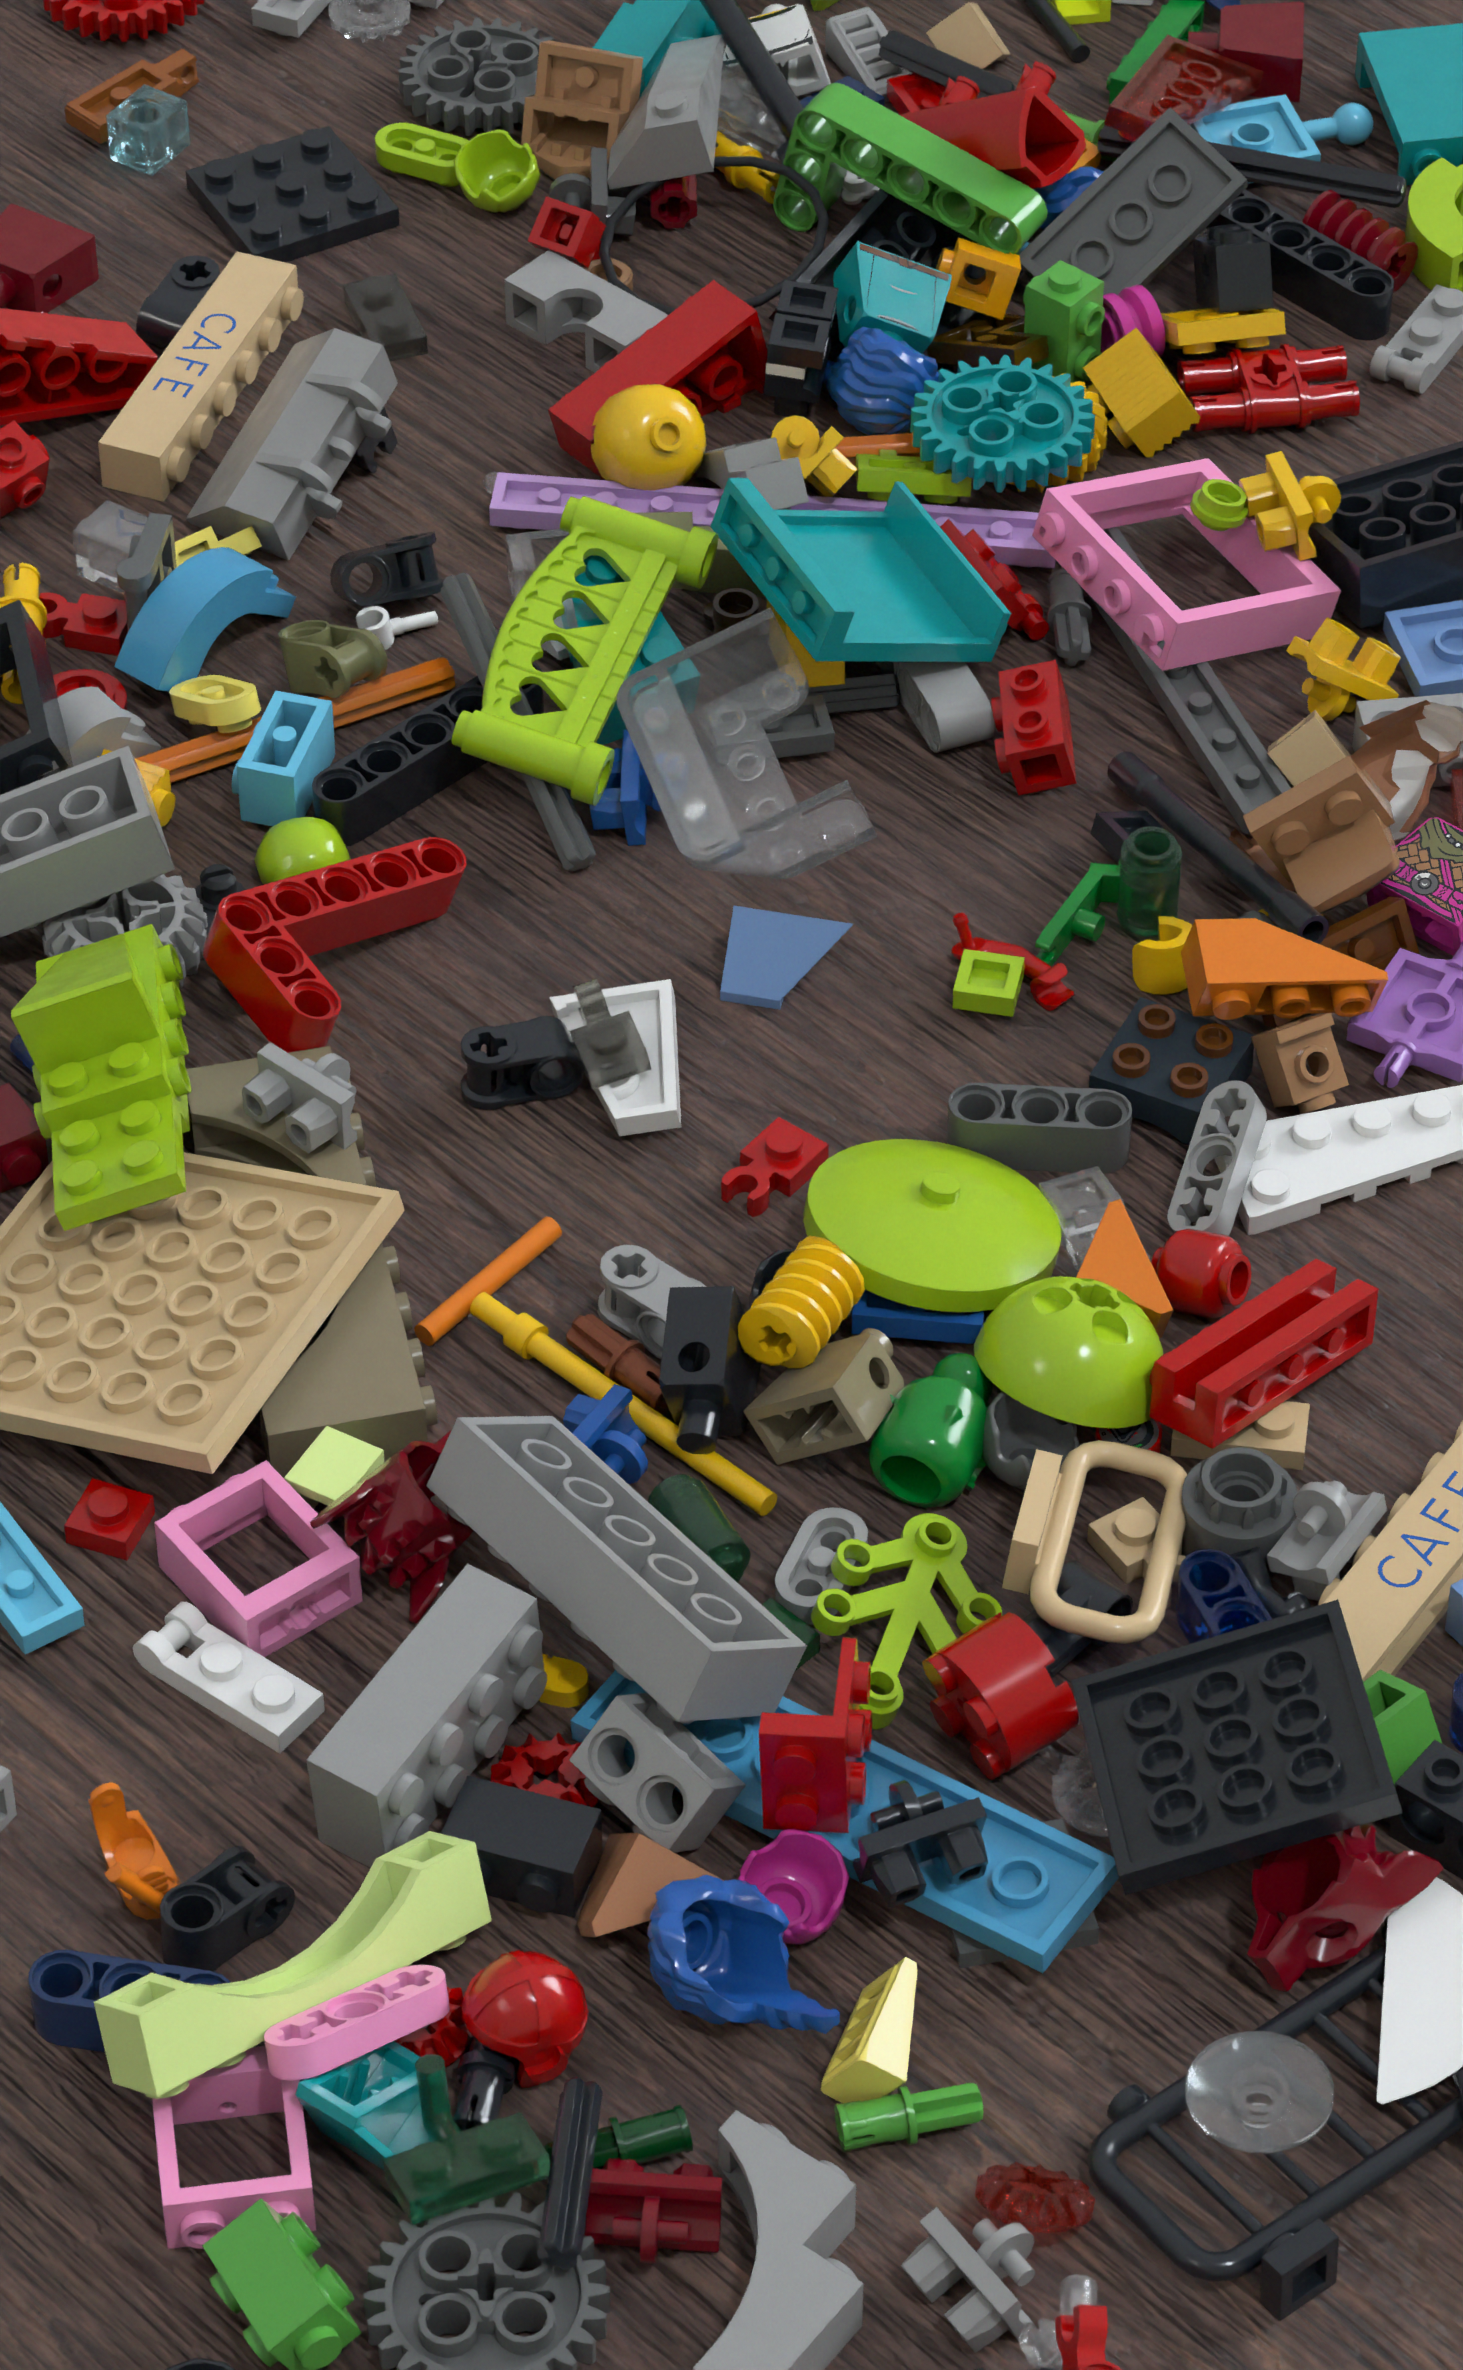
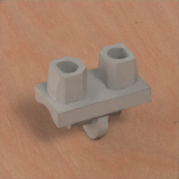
M271 1042L257 1052L259 1073L242 1088L243 1108L247 1115L263 1124L270 1121L281 1111L288 1114L285 1118L286 1134L293 1144L307 1153H310L328 1140L343 1150L357 1140V1131L352 1129L350 1124L351 1111L355 1103L356 1087L348 1083L351 1069L348 1061L335 1053L326 1054L317 1062L309 1058L300 1061Z
M1339 1481L1309 1482L1304 1484L1293 1499V1508L1297 1515L1296 1519L1267 1554L1270 1571L1292 1576L1295 1592L1305 1595L1308 1599L1319 1601L1326 1586L1330 1585L1335 1577L1340 1579L1339 1572L1345 1564L1353 1562L1361 1543L1367 1536L1372 1535L1371 1530L1387 1511L1384 1494L1372 1492L1367 1495H1356L1348 1492L1346 1487Z
M937 2207L919 2221L929 2237L910 2254L901 2266L912 2282L931 2303L962 2277L973 2290L948 2310L944 2316L974 2353L996 2340L1007 2330L1021 2342L1037 2328L1021 2309L1022 2305L1000 2280L1009 2275L1018 2286H1024L1035 2275V2270L1026 2261V2258L1032 2251L1034 2237L1021 2223H1011L998 2229L990 2219L981 2220L972 2231L975 2238L982 2244L976 2252Z

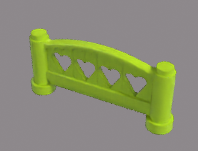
M571 496L566 503L560 522V530L568 532L569 535L540 563L513 601L503 620L491 652L484 683L481 711L475 710L473 713L465 710L461 712L453 731L452 744L461 747L462 753L570 789L571 798L596 806L608 783L615 756L613 748L596 743L675 579L679 583L701 589L712 567L719 535L698 526H694L689 532L583 496L581 499ZM596 555L603 557L625 582L583 586L575 580V577L585 572L586 565L584 560L589 556ZM579 598L590 607L604 624L563 629L558 627L554 620L564 614L565 608L562 603L566 599ZM554 640L561 642L583 667L541 672L536 670L532 663L543 657L541 645L547 641ZM536 684L543 688L562 711L520 716L515 714L510 707L521 701L522 695L519 689L523 685Z

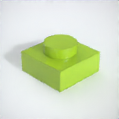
M964 949L953 989L952 1008L1013 1017L1024 977L1025 957Z

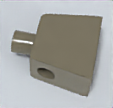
M873 1328L864 1329L859 1335L827 1343L819 1351L813 1363L804 1368H787L747 1406L743 1412L777 1465L867 1442L893 1406L890 1394L896 1397L900 1389L904 1387V1380L891 1360L893 1345L884 1333Z

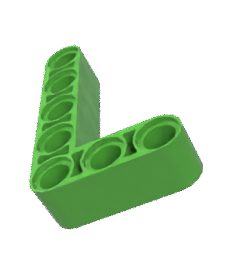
M830 83L825 86L797 115L794 121L783 165L794 169L818 189L826 212L841 195L848 170L973 241L1007 254L1009 252L1017 253L1047 219L1048 210L1045 201L1035 190L846 85ZM780 175L773 200L776 216L789 229L807 231L819 220L810 195L789 178Z

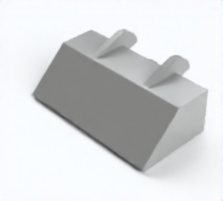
M337 328L295 343L185 520L203 529L211 526L214 533L224 537H229L252 526L262 545L259 550L290 560L316 516L330 519L338 514L342 507V500L330 495L365 436L377 439L383 438L392 425L390 419L379 414L398 384L384 346Z

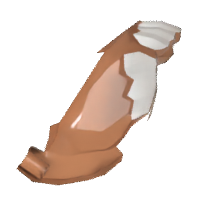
M1424 700L1359 727L1371 739L1350 757L1361 771H1367L1390 802L1395 821L1394 824L1390 825L1394 841L1409 834L1429 803L1430 789L1436 779L1437 764L1449 763L1460 756V748L1463 743V713L1455 707ZM1237 829L1231 832L1229 840L1286 889L1296 891L1293 883L1287 881L1254 838L1249 840Z

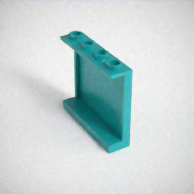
M1463 23L1359 33L1355 78L1359 88L1372 87L1399 153L1397 176H1402L1406 179L1407 185H1412L1417 176L1426 167L1441 157L1456 167L1462 165Z
M728 478L710 527L715 533H718L723 544L815 661L992 662L1001 637L1006 631L1011 612L903 482H895L884 512L772 509L749 478Z

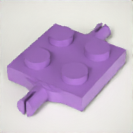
M1463 941L1450 960L1427 958L1400 948L1384 970L1387 971L1388 982L1373 1012H1365L1361 1015L1353 1016L1348 1022L1347 1041L1386 1055L1379 1066L1375 1068L1374 1077L1381 1085H1384L1388 1079L1387 1087L1389 1088L1398 1085L1400 1078L1408 1066L1411 1065L1461 1082L1463 1079Z

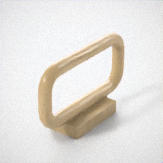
M1098 1440L1083 1443L1068 1453L1062 1465L1063 1455L1036 1449L1011 1542L1002 1588L1024 1594H1029L1030 1590V1601L1037 1614L1052 1627L1065 1632L1110 1643L1128 1644L1144 1640L1156 1632L1164 1618L1186 1526L1181 1501L1182 1487L1187 1476L1186 1471L1168 1456L1118 1442ZM1093 1468H1111L1149 1477L1161 1483L1166 1489L1138 1609L1132 1615L1116 1616L1074 1606L1064 1602L1057 1594L1086 1475Z

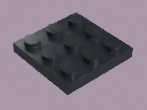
M329 126L320 129H310L301 135L272 144H263L253 150L224 159H215L205 165L185 171L187 189L238 252L286 263L400 226L399 208Z

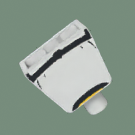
M772 4L767 6L761 15L748 18L796 96L821 90L831 83L803 5L796 4L785 7L780 4ZM726 45L723 54L722 77L736 113L763 106L762 100Z

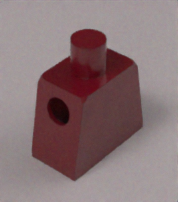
M1304 2L1227 5L1221 8L1219 33L1188 31L1187 63L1217 64V89L1221 92L1260 98L1286 94L1290 102H1300L1303 66Z
M13 203L0 215V308L6 307L12 310L39 313L43 311V313H48L99 279L95 235Z

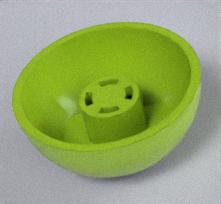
M1061 1276L1041 1279L1025 1285L1007 1296L997 1305L982 1325L974 1343V1356L980 1369L1000 1390L1025 1406L1059 1420L1098 1428H1126L1142 1424L1151 1419L1149 1417L1152 1393L1150 1374L1154 1362L1164 1354L1159 1336L1147 1315L1131 1298L1118 1289L1094 1279Z

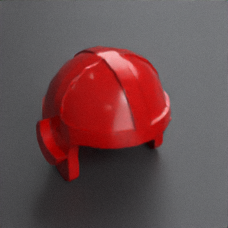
M516 1950L501 1954L497 1960L480 1970L473 1977L464 1993L462 2019L468 2031L480 2043L492 2050L519 2060L520 2063L516 2077L522 2088H530L556 2078L566 2069L570 2055L580 2044L585 2034L588 2007L583 1986L577 1975L568 1967L543 1953Z

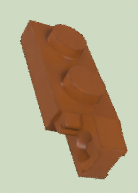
M182 48L156 64H150L144 59L140 60L67 103L66 107H64L66 123L102 144L178 99L199 82L196 56Z

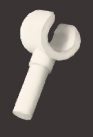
M370 606L358 612L356 622L358 629H367L373 632L381 641L384 649L387 650L394 643V636L407 631L438 625V616L435 611L404 618L389 619L387 610L379 606Z

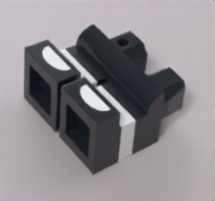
M789 280L783 281L768 343L763 395L775 397L774 413L776 415L786 417L795 415L806 418L809 402H819L832 346L830 332L836 311L839 288Z

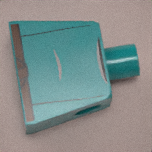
M857 241L835 270L833 277L834 288H839L836 309L840 342L845 347H848L849 337L854 331L862 327L879 328L893 339L905 341L913 349L923 354L935 337L952 275Z

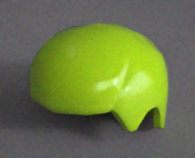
M494 130L476 135L461 146L453 161L456 178L465 197L474 206L493 213L498 211L507 212L518 208L532 196L540 180L537 159L532 154L529 144L525 143L523 146L518 144L505 130Z
M300 817L282 821L271 827L263 836L254 861L261 882L268 884L347 861L351 858L340 833L334 825L324 819Z

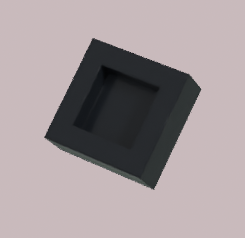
M1146 810L1096 813L1090 833L1110 853L1113 860L1118 863L1119 859L1125 860V865L1131 867L1142 866L1145 862L1171 861L1176 844V839Z

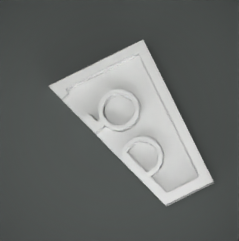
M671 979L549 997L555 1018L560 1019L566 1025L582 1062L584 1072L619 1136L681 1127L676 1005Z

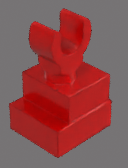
M546 196L527 241L535 248L544 251L551 250L577 265L589 268L591 261L600 259L599 250L602 242L600 239L606 225L593 212Z

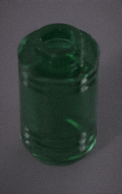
M1159 827L1137 829L1130 834L1121 847L1117 919L1126 930L1140 936L1158 935V916L1178 918L1182 849L1175 837L1165 829Z
M685 1474L669 1477L659 1483L651 1492L648 1502L738 1583L750 1562V1550L705 1483Z

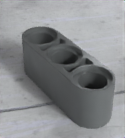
M968 1083L957 1087L950 1094L948 1100L947 1144L986 1155L1013 1170L1091 1174L1112 1173L1121 1169L1129 1158L1132 1107L1124 1095L1107 1089Z

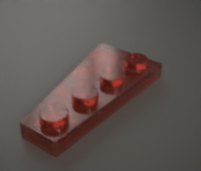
M1167 35L1111 103L1104 125L1116 129L1123 138L1135 142L1170 107L1191 125L1257 91L1264 71Z

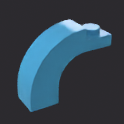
M220 547L203 551L174 569L152 592L132 623L114 667L157 690L169 691L173 686L183 681L198 677L204 659L213 642L235 619L249 613L288 618L296 596L277 587L279 577L272 574V569L231 548Z

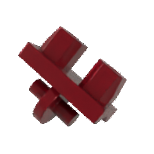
M609 2158L602 2169L592 2170L585 2237L591 2236L594 2244L640 2247V2263L656 2264L658 2248L719 2253L723 2178L714 2177L709 2165L683 2163L679 2168L673 2170V2174L644 2172V2168L638 2165L635 2160Z

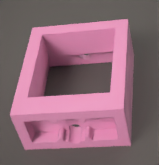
M267 1460L242 1474L230 1477L219 1487L186 1505L174 1508L165 1517L154 1522L158 1562L162 1571L216 1628L263 1657L270 1655L363 1601L359 1556L347 1546V1543L327 1523L313 1529L310 1521L318 1513ZM268 1515L310 1560L244 1596L203 1551Z
M265 2046L252 2047L246 2050L245 2058L236 2064L223 2068H212L189 2080V2086L177 2095L161 2099L152 2098L168 2249L181 2247L204 2249L203 2244L260 2198L283 2218L292 2211L295 2212L311 2231H316L303 2105L295 2096L300 2080H283L272 2076L269 2072ZM284 2112L291 2175L180 2188L174 2125Z

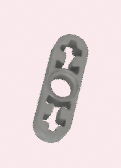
M1236 1080L1222 1083L1215 1087L1203 1102L1168 1209L1167 1219L1174 1233L1179 1230L1194 1229L1229 1236L1267 1120L1265 1107L1253 1088L1246 1082ZM1226 1116H1230L1229 1123L1225 1120ZM1222 1155L1232 1156L1230 1165L1222 1173L1215 1176L1203 1175L1204 1168L1212 1159ZM1206 1208L1210 1213L1209 1216H1204ZM1191 1222H1196L1195 1226H1191L1190 1224Z

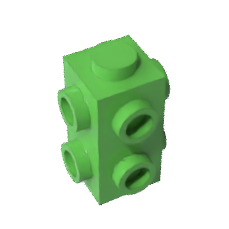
M1060 260L1041 275L1035 276L1026 285L1023 296L1025 304L1024 333L1047 335L1049 357L1032 364V369L1039 370L1041 367L1051 364L1053 365L1052 376L1054 377L1068 373L1071 375V383L1091 380L1083 367L1102 354L1100 349L1102 323L1105 317V309L1103 307L1104 281Z
M260 2198L202 2245L218 2270L210 2278L213 2288L234 2313L244 2312L251 2325L243 2330L242 2333L253 2351L268 2367L271 2368L280 2361L289 2370H317L333 2362L340 2354L342 2348L362 2333L346 2309V2306L354 2301L351 2291L328 2264L320 2268L312 2255L321 2247L320 2243L310 2228L295 2212L292 2211L283 2218Z

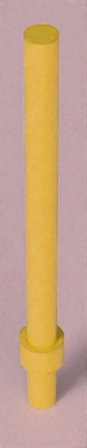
M486 1292L480 1293L473 1300L470 1306V1313L501 1334L504 1345L522 1358L528 1360L534 1357L591 1398L601 1400L614 1384L619 1385L549 1337L548 1328L528 1313L518 1315ZM632 1394L633 1399L629 1403V1413L644 1435L760 1516H766L771 1512L777 1502L778 1496L776 1493L715 1451L709 1454H691L682 1450L676 1442L679 1426Z

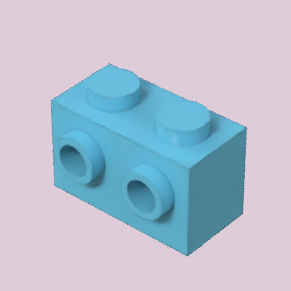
M275 691L261 720L256 724L253 735L241 759L237 761L233 771L232 792L239 795L242 821L273 827L285 820L305 817L313 801V780L321 771L331 765L336 755L332 701Z

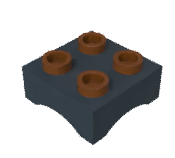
M1140 997L1090 1073L1089 1088L1113 1090L1124 1095L1131 1103L1132 1118L1152 1123L1175 1136L1181 1143L1189 1146L1207 1095L1222 1083L1236 1080L1246 1082L1251 1074L1254 1055V1044L1251 1036L1254 1035Z

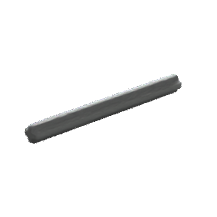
M464 572L456 576L450 575L443 580V587L440 593L484 689L491 652L498 634L472 577ZM521 687L519 689L522 695L521 701L513 704L510 708L515 714L520 716L534 715ZM521 773L563 867L569 872L590 867L593 864L592 859L595 857L596 851L568 789Z

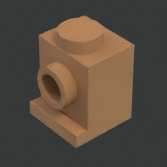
M1331 1013L1304 1017L1251 1036L1274 1108L1297 1104L1300 1114L1315 1111L1336 1103L1333 1091L1349 1085L1330 1026L1334 1025ZM1306 1059L1308 1061L1312 1075L1307 1071Z

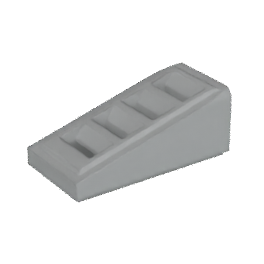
M869 7L829 18L825 25V52L846 76L860 81L863 85L884 96L885 102H889L890 100L887 98V79L911 74L912 72L882 60L879 56L881 47L879 42L882 36L888 34L881 20ZM887 75H891V77H887V78H884V79L875 81V79H877V78H880V77H883V76H887Z

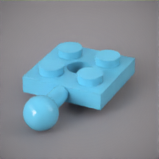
M1286 94L1186 111V122L1207 142L1319 162L1321 160V153L1314 141L1336 137L1338 141L1345 145H1358L1367 140L1373 130L1371 113L1366 107L1358 103L1342 105L1335 111L1333 117L1302 122Z

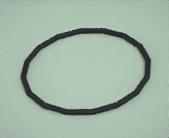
M754 156L715 157L714 167L752 166L789 178L810 195L819 221L812 250L793 274L784 279L796 281L822 253L829 217L818 189L789 166ZM667 179L646 182L627 195L606 221L599 257L609 283L669 315L675 308L642 299L617 278L609 255L615 227L637 199L669 180ZM784 280L759 296L743 301L753 308L764 305L781 294Z

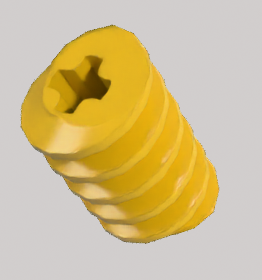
M809 1235L800 1241L795 1251L788 1256L784 1265L777 1270L773 1279L767 1283L761 1295L756 1297L750 1309L743 1314L738 1324V1339L744 1352L757 1362L769 1366L782 1365L788 1368H804L813 1363L819 1351L826 1346L830 1336L838 1330L842 1320L847 1318L852 1307L859 1302L865 1291L864 1278L858 1266L836 1244L825 1238Z

